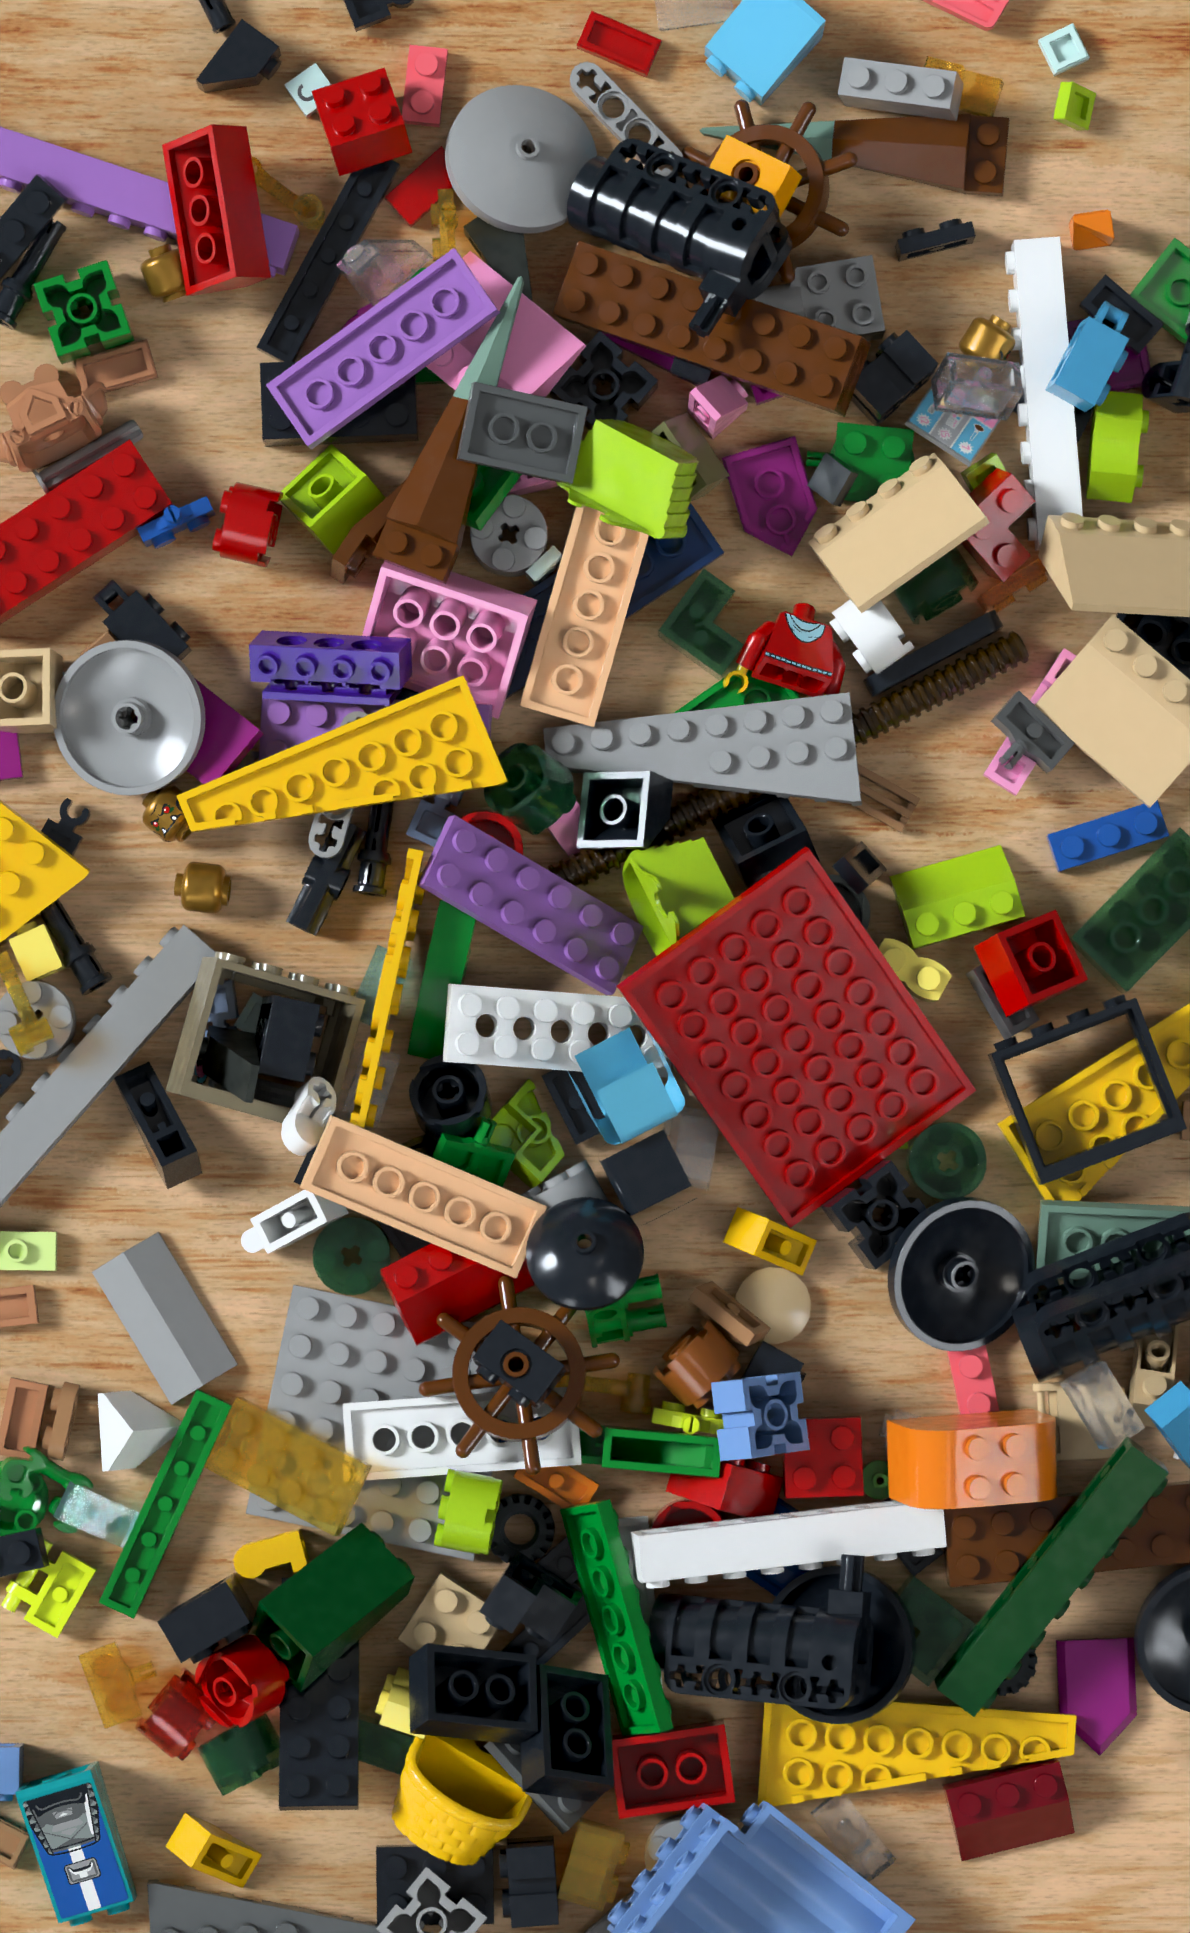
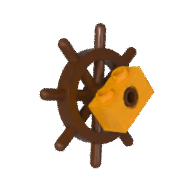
M743 99L738 100L734 105V110L740 131L731 136L726 135L724 141L715 149L711 156L690 146L682 149L681 153L686 159L770 192L774 196L779 208L777 222L781 223L780 218L784 210L796 215V219L786 227L792 240V249L806 241L818 226L840 237L848 234L849 226L846 222L825 212L830 192L828 176L854 167L858 162V157L853 152H847L823 161L818 151L803 137L816 113L814 103L809 101L803 103L791 127L786 128L771 124L755 126L748 102ZM779 145L780 147L775 156L772 157L762 152L760 146ZM794 152L800 155L806 168L796 171L792 166L788 165ZM809 183L806 202L792 196L797 187ZM729 190L720 196L724 197L722 200L732 202L737 197L738 192ZM766 205L761 210L766 211ZM752 207L754 214H756L759 210ZM777 237V239H776L775 241H772V242H777V243H779V242H780L779 237ZM790 254L778 270L781 281L786 284L792 283L795 279Z

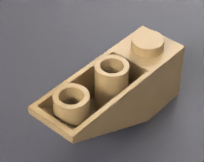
M1180 1324L1172 1326L1173 1333L1158 1338L1156 1333L1136 1340L1137 1346L1133 1356L1125 1422L1156 1427L1144 1410L1174 1386Z

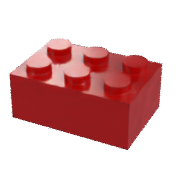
M723 1719L673 1726V1729L661 1733L622 1736V1734L612 1735L614 1786L619 1819L685 1810L693 1805L698 1808L702 1803L713 1806L736 1802Z

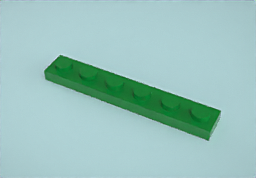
M199 1389L196 1390L98 1603L133 1619L136 1617L233 1405Z

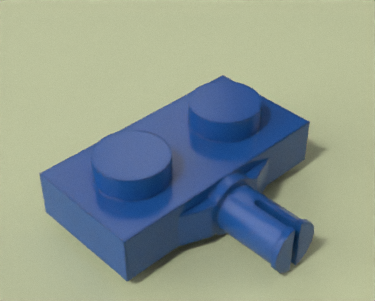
M205 496L180 508L170 505L171 508H165L163 516L138 527L137 530L146 547L154 545L155 549H158L175 541L174 534L187 528L190 532H195L208 526L211 523L209 518L216 514L208 497Z

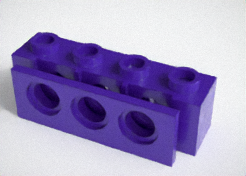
M262 630L249 644L251 681L269 682L262 691L263 699L390 706L401 693L402 687L412 676L411 638Z

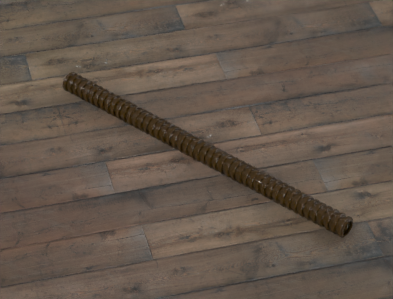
M1011 631L1008 634V638L1005 639L1002 636L998 638V643L990 642L987 644L986 649L980 647L976 650V654H966L965 660L962 661L958 658L955 660V665L951 666L948 663L944 666L945 670L940 671L936 669L933 676L930 677L926 674L923 676V681L915 680L912 682L913 686L908 687L905 685L901 688V692H891L890 698L887 699L883 696L880 698V703L876 704L873 701L869 704L870 708L865 709L861 707L856 715L852 712L855 744L861 742L864 745L868 743V738L876 739L878 738V733H888L889 727L893 726L896 729L900 726L899 722L904 721L908 723L911 721V716L914 715L918 718L921 716V711L929 712L932 710L933 705L936 704L939 707L943 705V700L951 701L954 699L953 695H963L964 689L968 688L971 691L975 688L974 684L979 683L983 685L986 683V678L989 677L993 680L996 678V673L1004 674L1007 672L1008 667L1014 669L1018 666V662H1028L1029 654L1022 639L1017 633ZM701 788L698 790V795L693 796L689 794L687 796L688 800L683 802L680 799L676 802V806H671L669 821L648 848L656 845L660 847L664 845L663 842L666 840L671 843L675 840L674 836L679 834L680 837H683L686 830L690 829L693 832L696 830V825L701 824V826L707 824L706 820L711 818L714 821L718 818V814H728L729 808L732 807L736 810L739 808V803L743 802L746 805L750 802L749 798L753 796L755 799L760 798V793L749 791L748 794L715 789L704 791ZM638 849L580 850L581 854L578 856L571 854L569 855L570 860L564 862L561 859L558 861V866L553 867L551 864L548 866V870L576 887L581 883L586 886L589 884V879L593 878L596 881L599 879V874L604 872L605 875L610 874L609 869L613 867L616 870L620 869V864L627 860L632 851Z

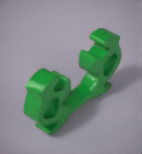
M30 1446L23 1447V1450L30 1455L29 1459L9 1457L3 1460L0 1464V1497L5 1501H12L11 1489H20L19 1495L22 1498H27L34 1487L33 1482L30 1480V1475L32 1473H41L61 1484L66 1490L65 1496H55L49 1504L48 1511L51 1514L55 1515L60 1511L64 1517L62 1520L54 1521V1527L64 1533H75L78 1525L90 1516L92 1504L87 1495L82 1491L81 1486L92 1489L93 1483L83 1474L64 1469L50 1461L40 1450Z

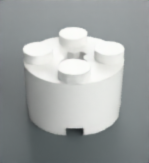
M848 600L832 612L835 619L829 623L844 643L851 639L858 650L852 654L866 674L874 670L878 675L915 648L910 640L904 645L902 644L900 639L905 637V634L881 600L862 614L851 600Z

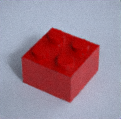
M385 67L312 91L318 115L339 176L413 153Z
M1056 909L1001 931L974 946L1006 1017L1063 994L1089 980Z
M800 1417L799 1419L806 1418L810 1450L782 1453L784 1497L864 1496L861 1417Z

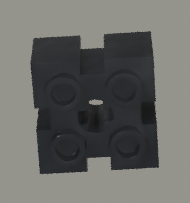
M908 330L900 336L895 332L892 333L879 345V351L875 354L877 358L871 363L867 359L865 360L851 401L874 426L881 425L902 403L933 377L934 370L938 366L936 360Z
M599 331L580 353V363L583 365L578 371L570 366L550 391V397L554 400L588 407L585 427L588 430H592L596 419H613L628 423V415L625 411L630 405L638 411L657 390L658 380L636 361L628 368L621 362L623 350ZM606 381L611 383L610 395L606 396L604 394L601 396L597 394L595 384L600 382L604 385Z
M882 1160L860 1176L858 1181L862 1187L857 1191L855 1188H844L821 1205V1208L838 1231H851L855 1238L848 1245L864 1267L876 1270L891 1259L895 1243L906 1227L920 1213L926 1210V1207L919 1198L906 1197L902 1191L910 1185L892 1160ZM875 1207H883L884 1213L880 1215L883 1218L882 1222L873 1220L872 1214Z
M554 1835L507 1839L506 1849H500L499 1855L500 1877L508 1878L509 1888L502 1889L503 1918L511 1917L512 1928L559 1925Z

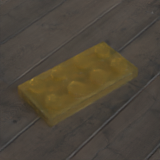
M236 1397L204 1468L333 1536H340L372 1467L367 1462L242 1397Z

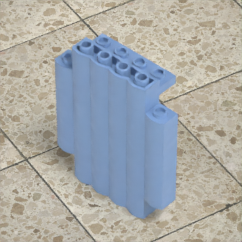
M763 1800L759 1806L753 1803L745 1811L740 1820L744 1824L741 1830L705 1803H702L698 1808L695 1805L691 1806L679 1823L683 1828L675 1839L668 1837L657 1850L655 1856L659 1860L651 1871L646 1868L642 1870L634 1880L631 1887L635 1892L626 1903L620 1900L611 1910L607 1917L611 1922L607 1930L611 1933H906L916 1919L774 1806Z

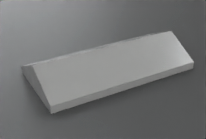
M159 1232L92 1272L171 1405L238 1365Z

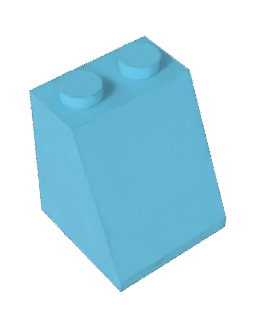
M742 0L705 46L704 55L708 58L705 62L718 76L723 77L726 74L736 83L734 89L743 99L748 102L754 99L761 106L820 42L823 37L826 20L804 0Z

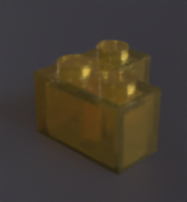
M581 1817L558 1884L557 1898L602 1912L605 1902L613 1904L619 1884V1875L614 1874L616 1865L624 1866L630 1848V1843L624 1841L625 1830Z

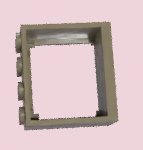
M216 951L214 957L203 956L165 1091L280 1123L283 1122L290 1111L289 1108L253 1099V1103L244 1102L231 1092L196 1083L198 1075L193 1073L218 984L223 985L225 979L327 1007L325 1014L328 1015L311 1078L321 1077L331 1084L336 1093L337 1105L366 1000L355 997L356 989L339 984L326 983L324 988L318 987L320 979L304 974L289 972L288 978L281 976L282 968L269 964L252 962L251 967L244 966L246 958L230 953Z

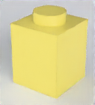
M36 921L30 922L15 931L16 937L9 939L27 981H39L66 969L47 925L42 924L38 926Z

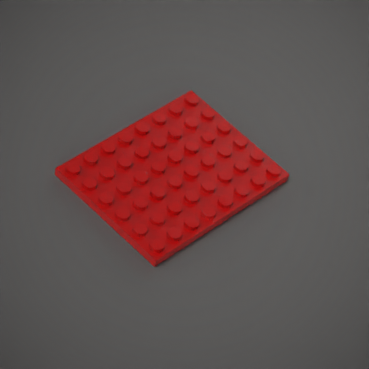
M806 846L616 986L789 1228H792L977 1091L816 857Z

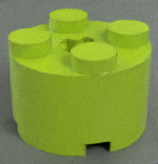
M448 1469L444 1491L450 1492V1496L442 1495L438 1519L445 1520L444 1524L438 1523L434 1546L479 1555H489L503 1480L492 1476Z

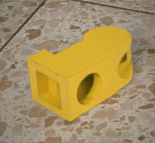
M301 1528L249 1542L239 1548L233 1559L237 1573L248 1579L260 1576L267 1568L291 1562L293 1572L301 1570L310 1563Z

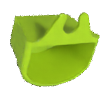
M596 419L592 430H588L585 440H581L573 484L556 483L569 493L568 503L580 508L584 506L604 513L605 515L601 514L599 519L607 524L636 530L656 539L683 538L687 534L686 522L690 515L688 507L691 502L690 495L694 488L693 482L697 476L695 470L699 461L679 446L641 427L621 420Z
M704 837L695 841L690 839L681 844L678 841L669 846L664 844L660 847L654 848L653 846L643 851L639 849L634 850L630 853L623 866V882L629 901L639 924L644 926L642 931L656 956L735 899Z

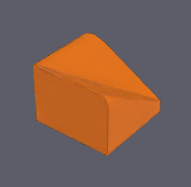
M1108 209L1074 214L1069 222L1072 248L1076 251L1111 246L1115 238L1111 211H1108Z

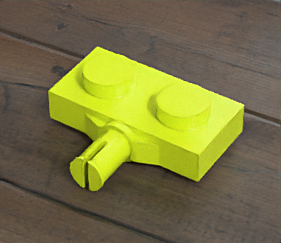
M663 1401L662 1408L653 1406L651 1423L682 1428L688 1434L699 1431L717 1435L718 1429H724L722 1413L715 1414L714 1409L701 1407L699 1415L684 1412L685 1406L675 1402Z

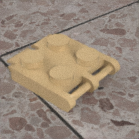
M1110 1379L1032 1384L1033 1392H1037L1038 1411L1046 1413L1045 1391H1048L1049 1415L1056 1418L1057 1461L1110 1458L1127 1437V1422H1113V1415L1126 1414L1124 1386L1111 1387Z

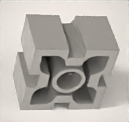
M426 1867L406 1891V1894L412 1898V1901L404 1910L396 1904L376 1928V1931L379 1933H424L422 1930L425 1924L421 1919L426 1914L430 1918L433 1914H437L441 1918L439 1926L442 1930L439 1933H476L487 1920V1917L464 1898L457 1905L445 1896L451 1887Z

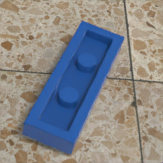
M1157 800L1150 808L1145 804H1141L1048 834L1046 837L1057 871L1061 872L1169 837V833Z

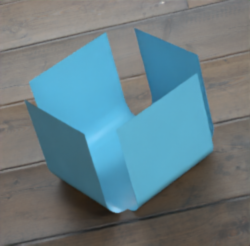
M630 1027L575 1055L605 1118H593L579 1088L570 1075L588 1114L607 1143L613 1145L623 1144L677 1116L685 1105L684 1096L651 1034L649 1033L668 1072V1081L665 1086L653 1062L647 1064Z

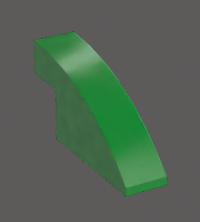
M444 900L439 902L407 1052L409 1055L426 1059L443 1054L448 984L463 985L471 953L470 946L476 925V919Z
M601 1425L603 1428L602 1434L597 1438H593L580 1429L582 1463L602 1465V1467L719 1478L720 1453L718 1437Z

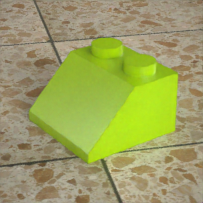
M331 444L281 491L283 492V498L279 501L317 541L334 555L352 527L385 499V496L362 470Z

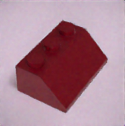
M1057 1758L1030 1762L942 1784L961 1861L1075 1833L1069 1797L1060 1761Z

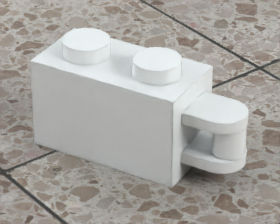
M303 1190L251 1218L250 1220L254 1227L243 1233L241 1244L247 1252L255 1253L265 1249L267 1254L290 1246L349 1213L346 1207Z

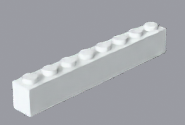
M1060 237L1014 240L1011 245V251L1005 252L1006 274H1013L1014 289L1008 290L1009 312H1016L1017 327L1011 328V335L1016 343L1013 351L1019 350L1020 365L1014 366L1016 389L1023 388L1024 403L1017 404L1019 427L1025 426L1026 441L1020 443L1022 465L1028 464L1030 479L1024 480L1023 487L1036 501L1032 504L1033 518H1027L1028 541H1035V550H1040L1048 515L1062 516L1063 513L1071 512L1083 517L1074 406L1045 390L1069 345Z
M896 1500L630 1531L634 1578L641 1583H646L647 1588L670 1586V1580L683 1578L687 1584L704 1583L708 1581V1575L723 1574V1579L746 1577V1571L761 1569V1574L765 1575L779 1574L784 1572V1566L798 1565L800 1570L822 1568V1562L836 1560V1564L841 1565L842 1554L865 1557L874 1556L875 1561H888L897 1559V1553L911 1551L912 1556H929L935 1554V1548L947 1547L944 1509L914 1508Z

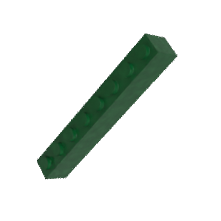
M1128 1436L1123 1440L934 1677L938 1691L973 1717L976 1716L980 1709L986 1710L992 1705L998 1694L996 1689L1005 1678L1010 1680L1016 1675L1022 1665L1020 1659L1029 1648L1034 1650L1040 1645L1046 1635L1044 1629L1053 1618L1058 1620L1064 1615L1071 1602L1069 1598L1077 1588L1083 1589L1088 1585L1095 1573L1093 1568L1102 1557L1107 1559L1112 1555L1119 1544L1117 1538L1126 1527L1132 1528L1140 1520L1144 1512L1142 1507L1151 1496L1156 1498L1164 1490L1168 1483L1166 1477L1169 1472L1163 1462Z

